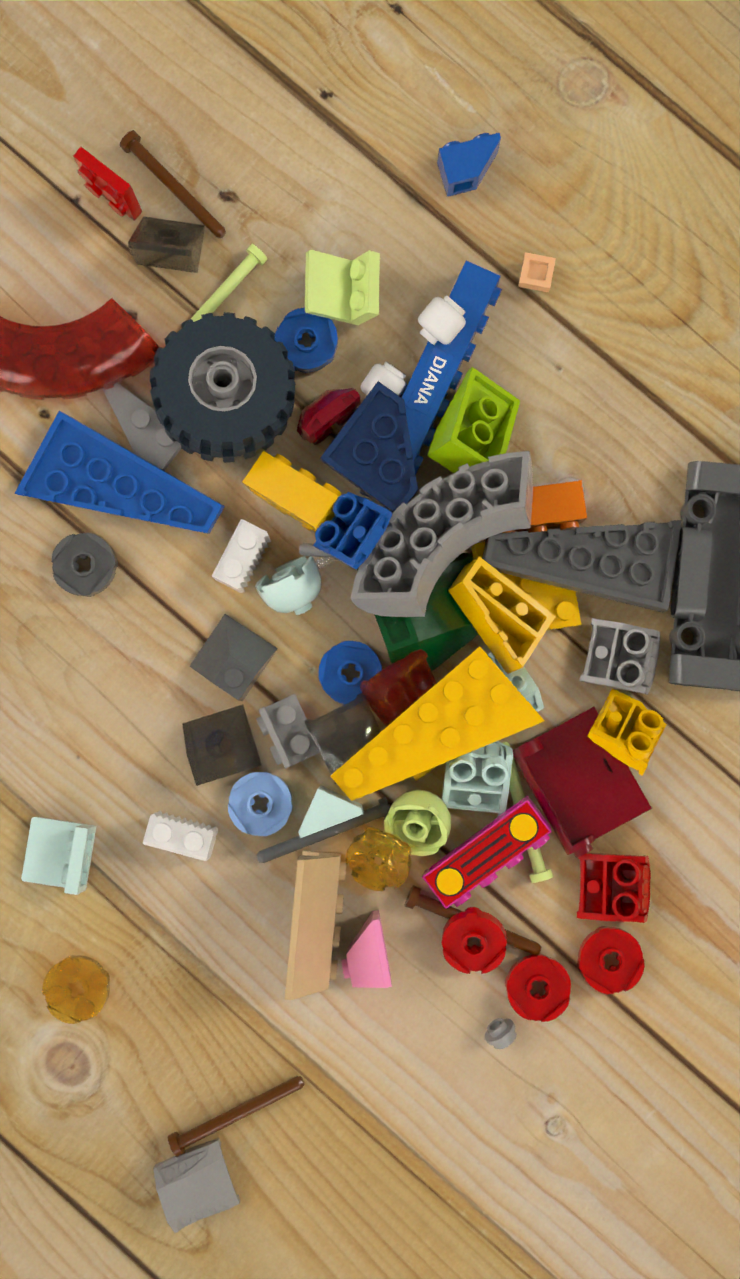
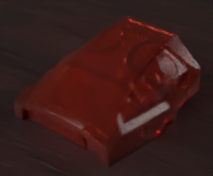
M422 649L411 652L405 658L384 668L368 681L361 682L360 689L370 708L386 727L437 683L426 661L428 656Z

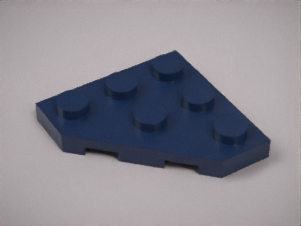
M378 381L320 457V460L392 513L401 504L405 503L407 505L418 492L404 399Z

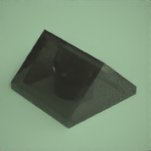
M143 216L128 241V248L137 265L198 273L205 225Z

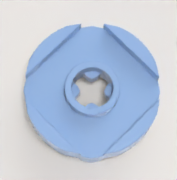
M253 772L241 777L233 785L229 796L228 813L232 822L242 832L254 836H268L279 831L288 821L293 809L292 794L289 787L280 777L270 772ZM259 795L260 798L265 796L268 798L269 802L266 804L268 810L263 813L260 809L253 810L254 796Z

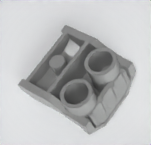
M592 618L591 639L583 675L581 674L580 681L648 695L656 671L660 650V632L625 623Z
M219 1138L185 1150V1154L179 1157L174 1156L155 1164L153 1168L156 1190L167 1223L174 1233L200 1219L231 1209L240 1204L239 1195L235 1192L223 1157Z

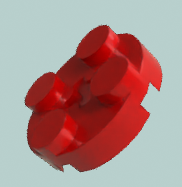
M468 907L464 912H459L451 917L443 928L441 943L444 958L454 969L462 973L470 974L471 971H481V974L488 973L496 969L504 960L507 944L506 931L500 921L493 915L483 912L477 907ZM468 938H479L481 946L478 947L475 944L471 947L468 946Z
M601 926L587 935L579 948L578 968L586 982L601 993L614 994L621 991L626 992L632 989L643 975L645 963L641 946L631 934L623 929ZM612 952H616V959L619 961V964L616 967L611 965L608 969L605 968L603 957L606 954L610 955Z
M539 953V955H528L518 960L511 967L505 980L506 994L512 1008L522 1018L530 1021L548 1022L559 1017L569 1005L571 980L565 968L554 958ZM544 980L547 983L543 987L546 992L544 995L540 996L539 993L532 995L530 993V990L533 988V981L541 982Z

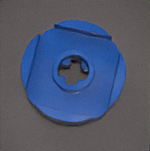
M305 307L298 308L289 312L284 317V320L275 332V341L282 342L286 347L288 359L292 361L294 371L304 373L321 370L334 360L338 347V335L333 321L329 318L308 314L305 312ZM308 333L310 338L315 337V342H312L310 347H305L302 344L299 345L298 341L302 340V334Z
M343 641L333 646L323 655L318 673L324 691L334 701L345 705H356L369 700L379 689L383 670L377 654L368 645L358 641ZM349 664H354L355 670L360 672L359 678L354 677L352 682H347L346 676L341 675L342 669H348Z

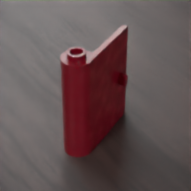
M595 707L586 710L513 750L515 762L567 855L574 853L576 858L593 850L591 843L597 838L652 809L628 765L612 756L588 737L599 715Z

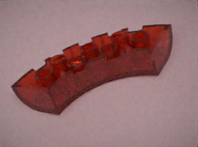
M113 298L94 312L80 319L59 325L31 326L16 323L0 316V391L44 400V398L74 399L87 396V393L103 388L105 390L114 387V384L130 376L134 377L154 363L155 353L160 347Z

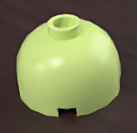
M424 790L408 791L396 798L384 820V830L389 840L393 844L397 841L400 845L404 846V852L417 856L437 853L439 848L447 842L451 828V815L445 802L437 795Z

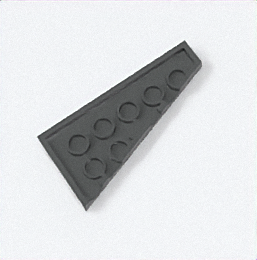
M674 520L668 523L646 522L641 525L627 526L618 524L578 527L572 530L550 529L545 532L531 533L527 531L499 533L486 538L482 559L500 573L664 613L669 609L682 520Z

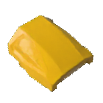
M612 688L588 737L595 744L601 746L612 756L637 770L639 775L643 776L650 757L667 724L664 723L660 714L653 710H648L642 702Z

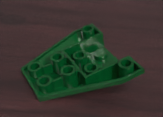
M461 553L443 571L430 594L425 617H389L374 614L399 685L430 674L479 635L448 591L464 566L474 560L473 553Z

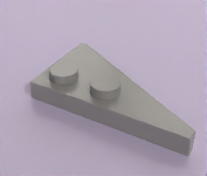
M100 371L97 379L134 453L165 471L181 450V444L169 438L153 408Z

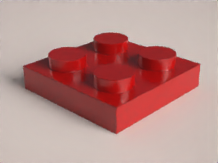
M80 147L73 157L79 167L77 170L78 174L86 181L84 186L97 198H100L102 195L110 201L108 203L109 206L118 215L123 217L126 214L135 221L142 213V209L131 185L83 147Z

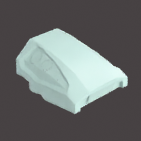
M496 741L446 762L441 800L445 802L447 808L498 813V816L504 813L507 807L513 749Z

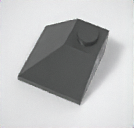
M224 614L190 664V667L237 700L243 701L278 648Z

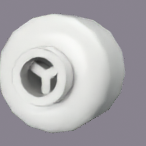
M447 295L444 299L441 297L433 298L418 317V322L423 327L420 334L433 345L437 341L445 345L451 343L466 324L463 317L465 311Z
M385 362L384 365L375 364L363 380L361 390L367 396L379 381L402 397L407 387V383L404 381L406 375L388 362Z

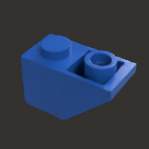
M483 133L474 137L473 140L462 143L452 141L439 148L437 164L447 197L478 188L498 154L501 141L500 133L492 135Z

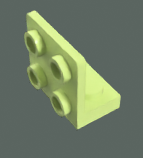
M315 250L306 252L305 312L355 325H360L378 316L380 253L369 250L354 260H348Z

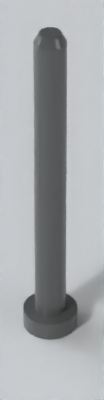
M387 798L379 799V805L364 810L363 815L303 838L297 836L261 850L257 853V859L259 863H266L376 819L386 817L390 809Z

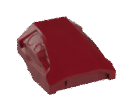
M354 388L326 390L301 410L297 432L304 441L307 440L314 445L321 443L333 432V424L337 423L341 426L350 419L357 406L361 404L360 394Z

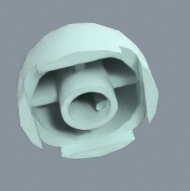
M303 556L275 569L277 573L270 580L266 574L255 585L263 601L274 611L281 613L294 611L296 615H300L313 607L311 602L318 596L321 589V575L313 557L310 556L307 560L306 556Z

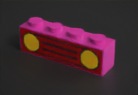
M527 795L426 869L422 878L446 909L452 904L458 907L472 896L470 891L480 885L484 888L498 877L496 872L506 866L510 869L517 865L524 858L522 853L527 849L533 847L536 850L543 846L550 839L548 834L552 832L551 825Z

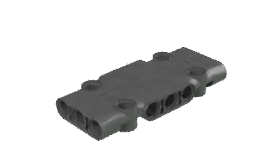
M693 461L688 463L685 502L680 511L683 525L680 527L673 575L670 611L671 617L674 618V627L669 635L670 644L672 645L669 684L740 691V465ZM693 504L700 505L703 508V518H698L693 514ZM683 629H688L693 634V642L690 646L686 645L681 639Z

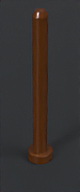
M134 130L129 131L122 138L120 147L126 153L132 152L216 237H224L226 234L225 228L140 143L141 137Z
M414 885L411 887L405 902V907L413 909L414 906H418L446 919H450L459 912H464L452 906L446 909L440 901L421 894V888ZM504 929L507 934L508 945L532 955H539L542 948L539 943Z
M296 1076L181 1135L178 1132L168 1135V1142L175 1157L185 1154L186 1147L302 1089L305 1085L303 1078Z

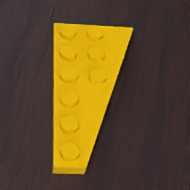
M479 646L330 775V777L348 798L353 801L542 723L545 720Z

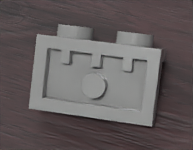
M296 694L259 709L261 716L256 718L263 735L270 734L274 746L270 747V751L277 765L283 763L286 769L322 752Z

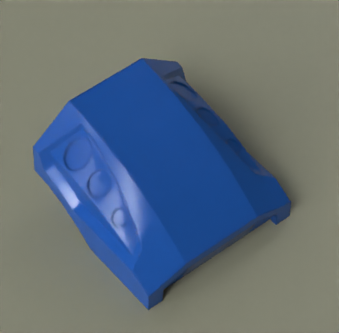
M348 491L346 494L339 496L333 505L335 516L333 519L322 523L317 528L315 533L316 542L313 546L319 551L329 554L357 570L369 557L384 534L393 513L367 498L357 496Z

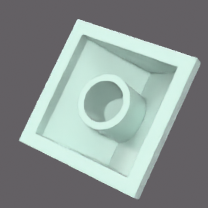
M320 786L298 831L300 838L363 815L364 809L362 804L354 800L351 801L345 796Z

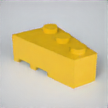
M263 451L242 483L253 494L272 507L302 523V527L308 531L313 530L316 532L322 523L331 521L335 516L333 505L342 493L328 483H325L324 486L316 483L317 478L303 468L299 471L291 467L292 463L284 456L276 453L273 457Z
M480 556L464 566L448 590L507 674L524 667L556 617Z

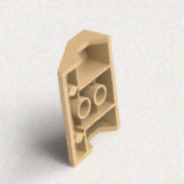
M303 850L302 855L297 860L285 1000H294L329 989L330 980H336L338 960L332 959L333 947H339L341 927H335L336 914H342L344 894H338L339 881H345L347 862L341 861V853Z

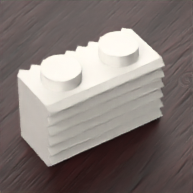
M241 519L212 577L240 593L245 592L244 587H247V582L251 581L250 576L254 575L255 565L260 564L261 554L265 553L264 548H267V543L271 542L267 531Z
M159 811L152 814L149 818L143 844L207 861L211 857L218 828L216 826L212 828L210 824L208 826H205L204 823L199 824L198 821L193 823L192 819L187 821L186 818L174 817L173 814L169 816L168 813L162 814Z

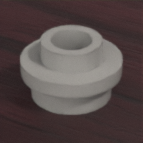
M498 1018L493 1020L487 1027L485 1040L489 1045H493L495 1049L508 1047L517 1036L515 1024L511 1019Z

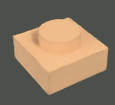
M525 252L518 287L549 292L556 258Z

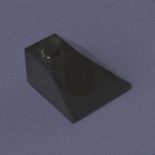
M244 704L182 723L186 754L196 786L262 765Z

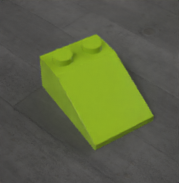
M471 367L435 430L428 457L455 473L459 471L458 467L467 463L470 467L489 461L488 457L505 454L520 400Z

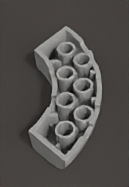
M530 451L488 457L489 461L470 467L468 463L458 467L459 471L444 479L440 476L419 489L420 494L407 505L405 503L401 504L393 512L384 534L369 557L359 566L351 595L352 602L367 613L379 616L425 617L426 606L435 583L456 557L472 545L490 536L516 529L531 528L533 471Z

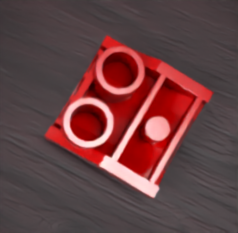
M588 852L578 857L580 859V898L577 918L599 921L647 922L651 882L648 856Z

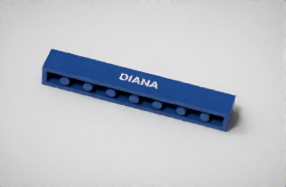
M467 260L449 296L465 311L463 317L466 324L452 342L447 345L439 341L433 345L428 341L402 396L405 402L415 475L418 473L424 459L419 456L423 446L429 447L432 443L436 430L432 426L437 416L443 418L450 401L446 399L450 388L453 390L457 389L463 373L459 371L463 360L466 362L470 361L476 344L472 343L476 332L482 334L489 319V316L485 315L489 305L495 307L502 291L498 287L500 275ZM360 490V494L368 498H371L366 493Z

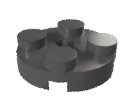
M92 533L72 534L65 537L55 547L51 559L53 563V577L56 583L65 591L76 596L92 597L104 591L113 581L118 567V561L111 546L104 539ZM89 556L91 558V569L79 573L77 571L79 569L77 560L79 558L85 560Z

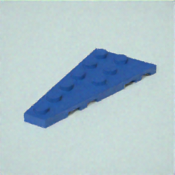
M58 411L14 493L210 534L225 507L62 411Z

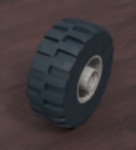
M224 312L223 316H213V313L201 315L202 319L195 322L189 319L181 324L182 329L177 333L171 331L164 339L166 346L158 348L154 356L155 366L150 370L149 380L151 383L150 393L157 418L172 441H178L181 444V449L189 454L194 452L201 454V459L213 461L214 457L223 458V463L235 462L234 457L244 455L245 460L256 456V450L260 448L267 450L274 444V438L277 435L283 434L287 427V421L292 416L296 383L294 379V366L292 361L288 359V351L282 342L275 341L274 332L266 326L261 329L257 326V320L247 316L243 320L236 318L235 313Z

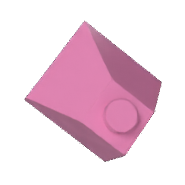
M379 910L372 911L348 946L347 958L341 959L344 978H351L352 987H392Z

